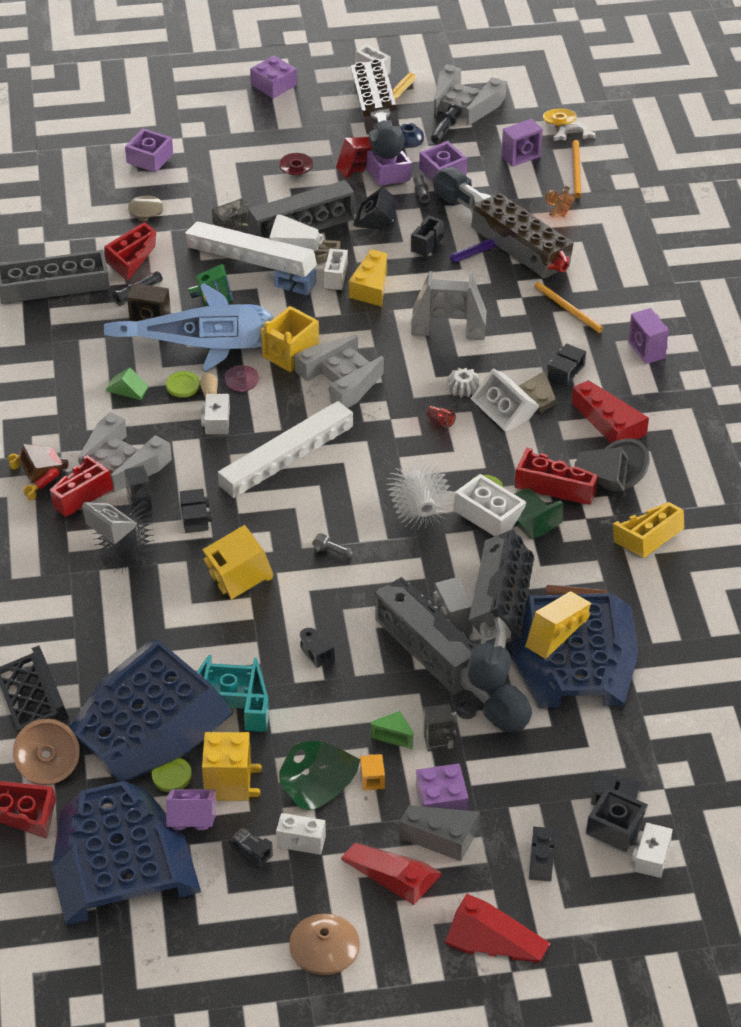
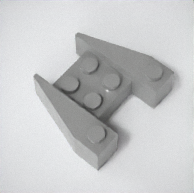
M446 64L439 73L434 98V116H437L440 111L447 112L449 105L456 104L462 109L460 117L467 119L466 125L469 126L502 104L506 98L507 81L491 77L482 90L467 87L461 84V68Z
M429 271L413 306L411 335L429 336L431 317L467 320L466 338L484 340L487 311L473 274L469 275V282L432 279V271Z
M357 335L311 346L294 355L295 372L306 381L319 374H323L332 382L330 384V401L332 403L339 401L346 408L356 404L384 374V357L380 356L371 362L366 360L358 353Z
M110 412L97 423L78 460L80 465L84 461L83 458L88 455L110 471L114 488L112 492L115 493L126 487L124 469L144 465L147 476H150L167 465L172 460L170 443L156 435L140 449L122 441L127 437L125 419Z

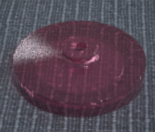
M235 366L230 368L225 374V384L234 391L243 392L251 390L259 381L258 372L250 366Z

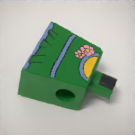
M223 264L198 274L196 277L199 285L189 288L191 299L202 296L205 305H208L201 290L203 283L223 294L227 302L234 301Z

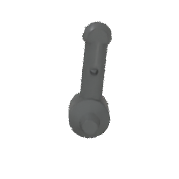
M322 533L317 534L312 542L314 546L313 551L316 553L328 549L343 555L347 559L353 555V551L350 548H344L330 542L329 537Z

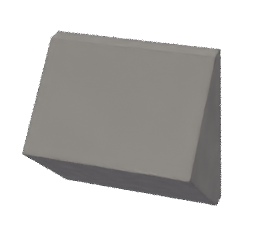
M84 502L82 505L86 524L113 544L120 541L137 525L136 522L109 503Z

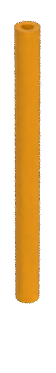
M574 140L572 142L574 196L580 198L579 141Z
M535 283L534 287L596 332L600 333L603 330L601 325L542 283Z

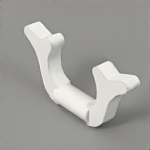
M582 123L561 125L558 134L554 136V141L566 140L564 132L569 130L582 131L583 139L595 138V133L589 131Z

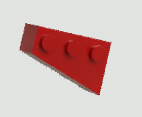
M350 137L344 139L336 168L345 178L351 177L352 173L358 171L362 173L365 171L367 151L372 150L369 137Z
M143 222L104 246L106 263L128 281L156 247L157 232L146 222Z
M88 455L83 458L84 461L79 466L75 465L72 468L73 472L68 477L64 476L50 489L54 509L65 517L82 508L84 502L91 503L114 489L110 471Z

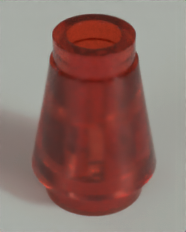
M430 406L427 410V416L443 427H451L456 420V414L451 409Z

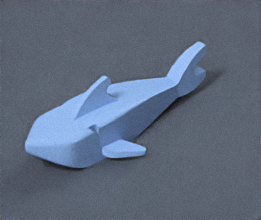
M203 283L201 290L209 306L138 322L118 321L104 324V335L116 337L141 336L189 346L210 348L203 365V370L208 371L227 357L229 349L257 348L262 346L261 329L266 321L270 322L275 317L258 305H228L227 299L223 294Z

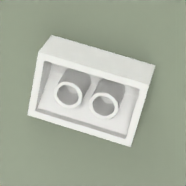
M495 369L490 371L470 398L506 432L529 421L539 407L508 376Z
M479 474L455 492L453 511L493 536H497L513 528L525 508L526 502Z

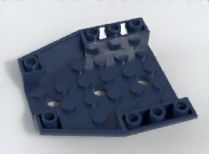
M613 593L576 594L591 603L589 609L590 616L585 623L576 629L545 659L525 646L535 612L563 595H529L526 601L520 638L510 642L512 660L538 707H560L561 696L602 695L603 706L625 705L639 655L632 607ZM579 642L581 645L574 646L572 643ZM582 674L585 678L581 679L576 677V675Z
M151 640L100 681L69 728L74 732L79 747L84 745L104 763L107 772L116 781L128 782L186 755L204 739L205 732H213L232 716L233 712L214 686L161 641ZM168 677H176L173 682H166ZM136 704H144L141 709H133ZM104 731L111 732L107 737L100 736Z
M125 781L80 791L60 811L52 873L65 925L88 920L87 909L175 887L179 898L201 892L185 836L180 830L167 827L165 811L148 790ZM107 803L113 805L111 808L108 809L102 807L104 804ZM120 838L123 840L121 843L114 844L111 842L113 839ZM125 874L133 875L129 880L121 878Z

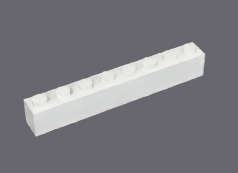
M198 221L185 232L189 248L306 277L317 265L314 250Z
M339 401L331 404L218 471L219 486L235 498L341 433L353 427V412Z

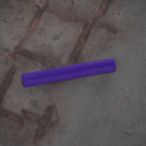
M489 239L450 255V259L452 262H458L497 247L493 239Z

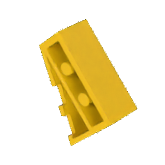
M370 249L349 280V298L382 307L387 276V253Z
M670 502L646 510V514L639 517L633 515L626 522L619 523L617 521L613 523L614 542L645 558L684 529V510Z
M570 591L536 611L525 647L546 659L576 629L588 620L591 603Z

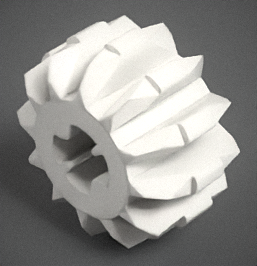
M458 367L457 371L452 370L449 375L448 388L449 392H453L454 396L460 395L461 398L463 396L469 398L479 388V377L477 373H474L473 369L467 370V368L460 369Z

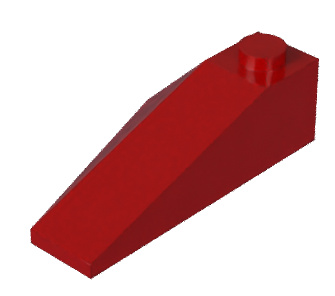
M354 843L341 857L342 861L413 905L418 902L441 876L440 871L423 861L359 843Z
M467 893L455 912L445 944L465 953L474 954L476 951L488 953V956L496 957V954L510 956L515 960L537 963L541 962L550 946V942L490 903Z

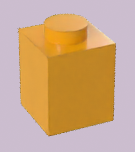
M382 754L360 756L363 791L385 789Z

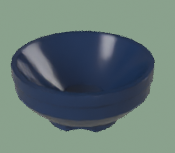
M404 123L400 126L404 135L403 148H414L423 143L424 133L418 126L413 123Z

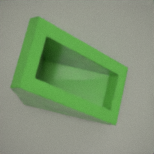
M129 367L112 378L106 391L141 400L148 389V385Z
M401 711L376 719L371 723V738L409 749L413 748L414 732Z

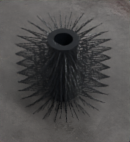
M125 509L126 514L124 515L131 520L134 519V522L138 521L136 527L116 544L101 536L96 539L103 540V542L94 545H102L104 547L98 550L106 551L97 556L106 555L107 552L110 554L102 560L114 556L110 561L116 558L115 562H117L118 559H121L120 564L124 559L126 571V559L129 568L128 559H134L133 556L137 558L138 556L135 554L139 552H151L138 547V545L146 546L144 548L155 546L145 545L151 542L145 538L154 536L144 534L147 531L154 530L144 528L150 525L142 524V522L148 519H142L141 522L138 520L146 514L135 519L134 517L138 513L133 514L131 518L129 514L127 515L128 512Z

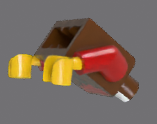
M23 444L19 455L10 454L8 457L11 469H17L21 464L30 483H35L34 485H26L23 489L28 500H34L37 495V489L41 490L51 481L57 480L61 469H67L69 466L68 458H59L54 448L36 444Z

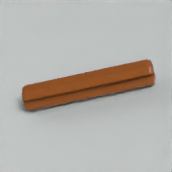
M547 585L545 595H563L570 591L575 594L606 593L605 590Z

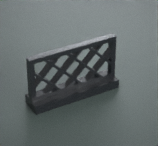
M40 645L31 648L33 653L0 666V687L18 733L26 725L36 720H54L60 717V720L63 721L69 718ZM33 662L30 670L22 669L24 664ZM5 672H13L9 679L1 676ZM18 674L26 675L23 682L15 681ZM31 677L39 678L35 686L28 684ZM11 685L19 687L15 694L8 692ZM24 689L32 690L29 697L20 696ZM37 692L45 694L41 701L34 699ZM17 700L25 702L22 709L14 708ZM30 704L38 705L34 713L27 711ZM43 707L52 710L49 714L40 715ZM23 716L31 717L29 722L20 725Z

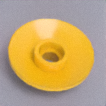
M552 109L543 115L545 122L556 127L570 124L577 118L576 113L569 109Z

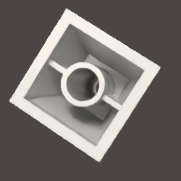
M283 215L276 216L269 237L271 240L314 251L318 250L319 245H322L323 242L322 234H319L318 229Z

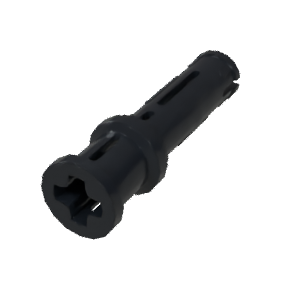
M449 105L447 112L443 114L441 123L430 137L433 143H440L449 127L453 126L456 123V119L461 116L462 109L458 105Z
M155 271L135 284L153 286L161 282L163 277L160 272ZM127 284L120 291L116 290L113 292V299L118 306L125 304L133 284Z

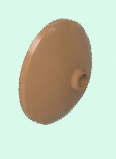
M40 719L29 723L19 732L13 746V759L18 771L29 781L41 785L55 784L66 779L75 769L79 759V743L74 732L64 723L53 719ZM48 751L50 753V756L48 758H44L42 756V752Z
M316 914L302 920L294 928L290 936L289 946L291 956L299 967L313 974L331 975L345 970L354 962L359 952L360 942L356 929L346 919L334 914Z

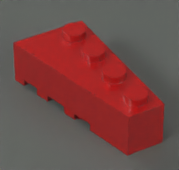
M589 380L573 386L572 404L610 443L621 439L636 440L647 435L649 417Z
M526 447L516 468L514 488L522 490L530 488L533 492L591 505L596 494L598 475L576 466L570 468L564 461L558 460L555 462L548 459V455L540 453V455L535 454L533 449Z
M0 781V823L47 839L56 802L53 787Z

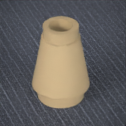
M211 373L202 375L199 384L206 399V394H217L218 379Z

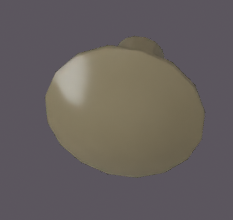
M139 196L131 200L128 204V210L132 215L138 217L139 221H147L148 218L163 213V203L154 196Z

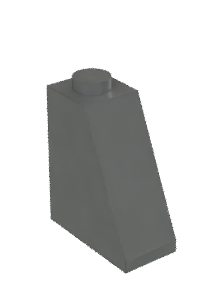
M621 447L578 452L577 460L575 461L576 467L598 475L597 484L620 492L624 491L629 457Z

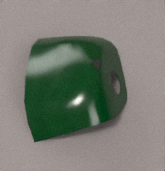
M316 740L300 742L291 748L279 771L280 784L299 808L307 810L320 808L351 783L358 771L361 759L326 742ZM303 750L305 752L304 759L296 763L294 761L296 752ZM308 768L309 773L304 775L302 772Z

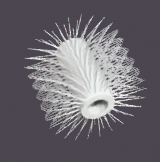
M415 458V470L412 472L409 470L406 476L399 475L404 477L405 480L399 479L398 481L404 483L395 482V484H388L397 485L403 490L395 486L394 494L392 492L389 496H396L391 501L397 502L394 507L399 508L396 513H402L399 516L400 518L404 517L405 512L411 511L414 514L413 518L417 514L419 515L417 520L422 516L423 523L425 517L426 528V516H433V513L440 511L436 507L441 505L437 504L446 505L445 503L451 504L455 502H444L441 500L447 501L445 497H448V500L450 498L447 496L449 491L446 492L449 485H444L448 480L442 479L445 474H439L442 470L430 473L428 471L429 468H426L427 470L423 473L424 467L419 471L418 463L416 470Z

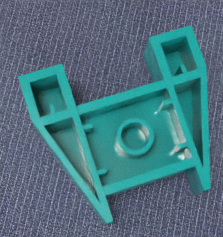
M208 655L197 673L215 687L229 708L245 709L246 731L267 732L269 699L258 659L254 658L253 666L212 663V655Z

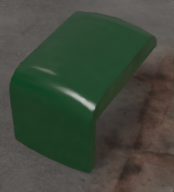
M530 488L514 494L526 502V506L515 524L528 538L535 539L563 522V503L561 501L547 506Z

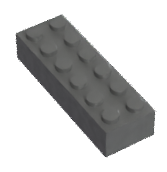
M344 180L249 208L250 234L270 239L269 237L277 215H283L318 230L354 220V191Z
M104 250L0 263L1 304L110 289Z

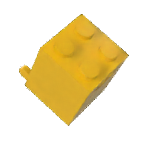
M289 306L273 320L264 323V327L261 329L262 357L292 372L295 369L294 355L308 347L319 345V321Z
M245 525L203 549L205 554L203 561L208 569H211L208 571L213 581L217 580L219 582V589L223 594L227 593L231 600L265 579L269 581L273 578V572L265 551Z
M205 732L202 762L204 789H215L216 800L249 801V797H259L260 789L250 788L251 773L261 772L262 766L260 764H251L249 732Z

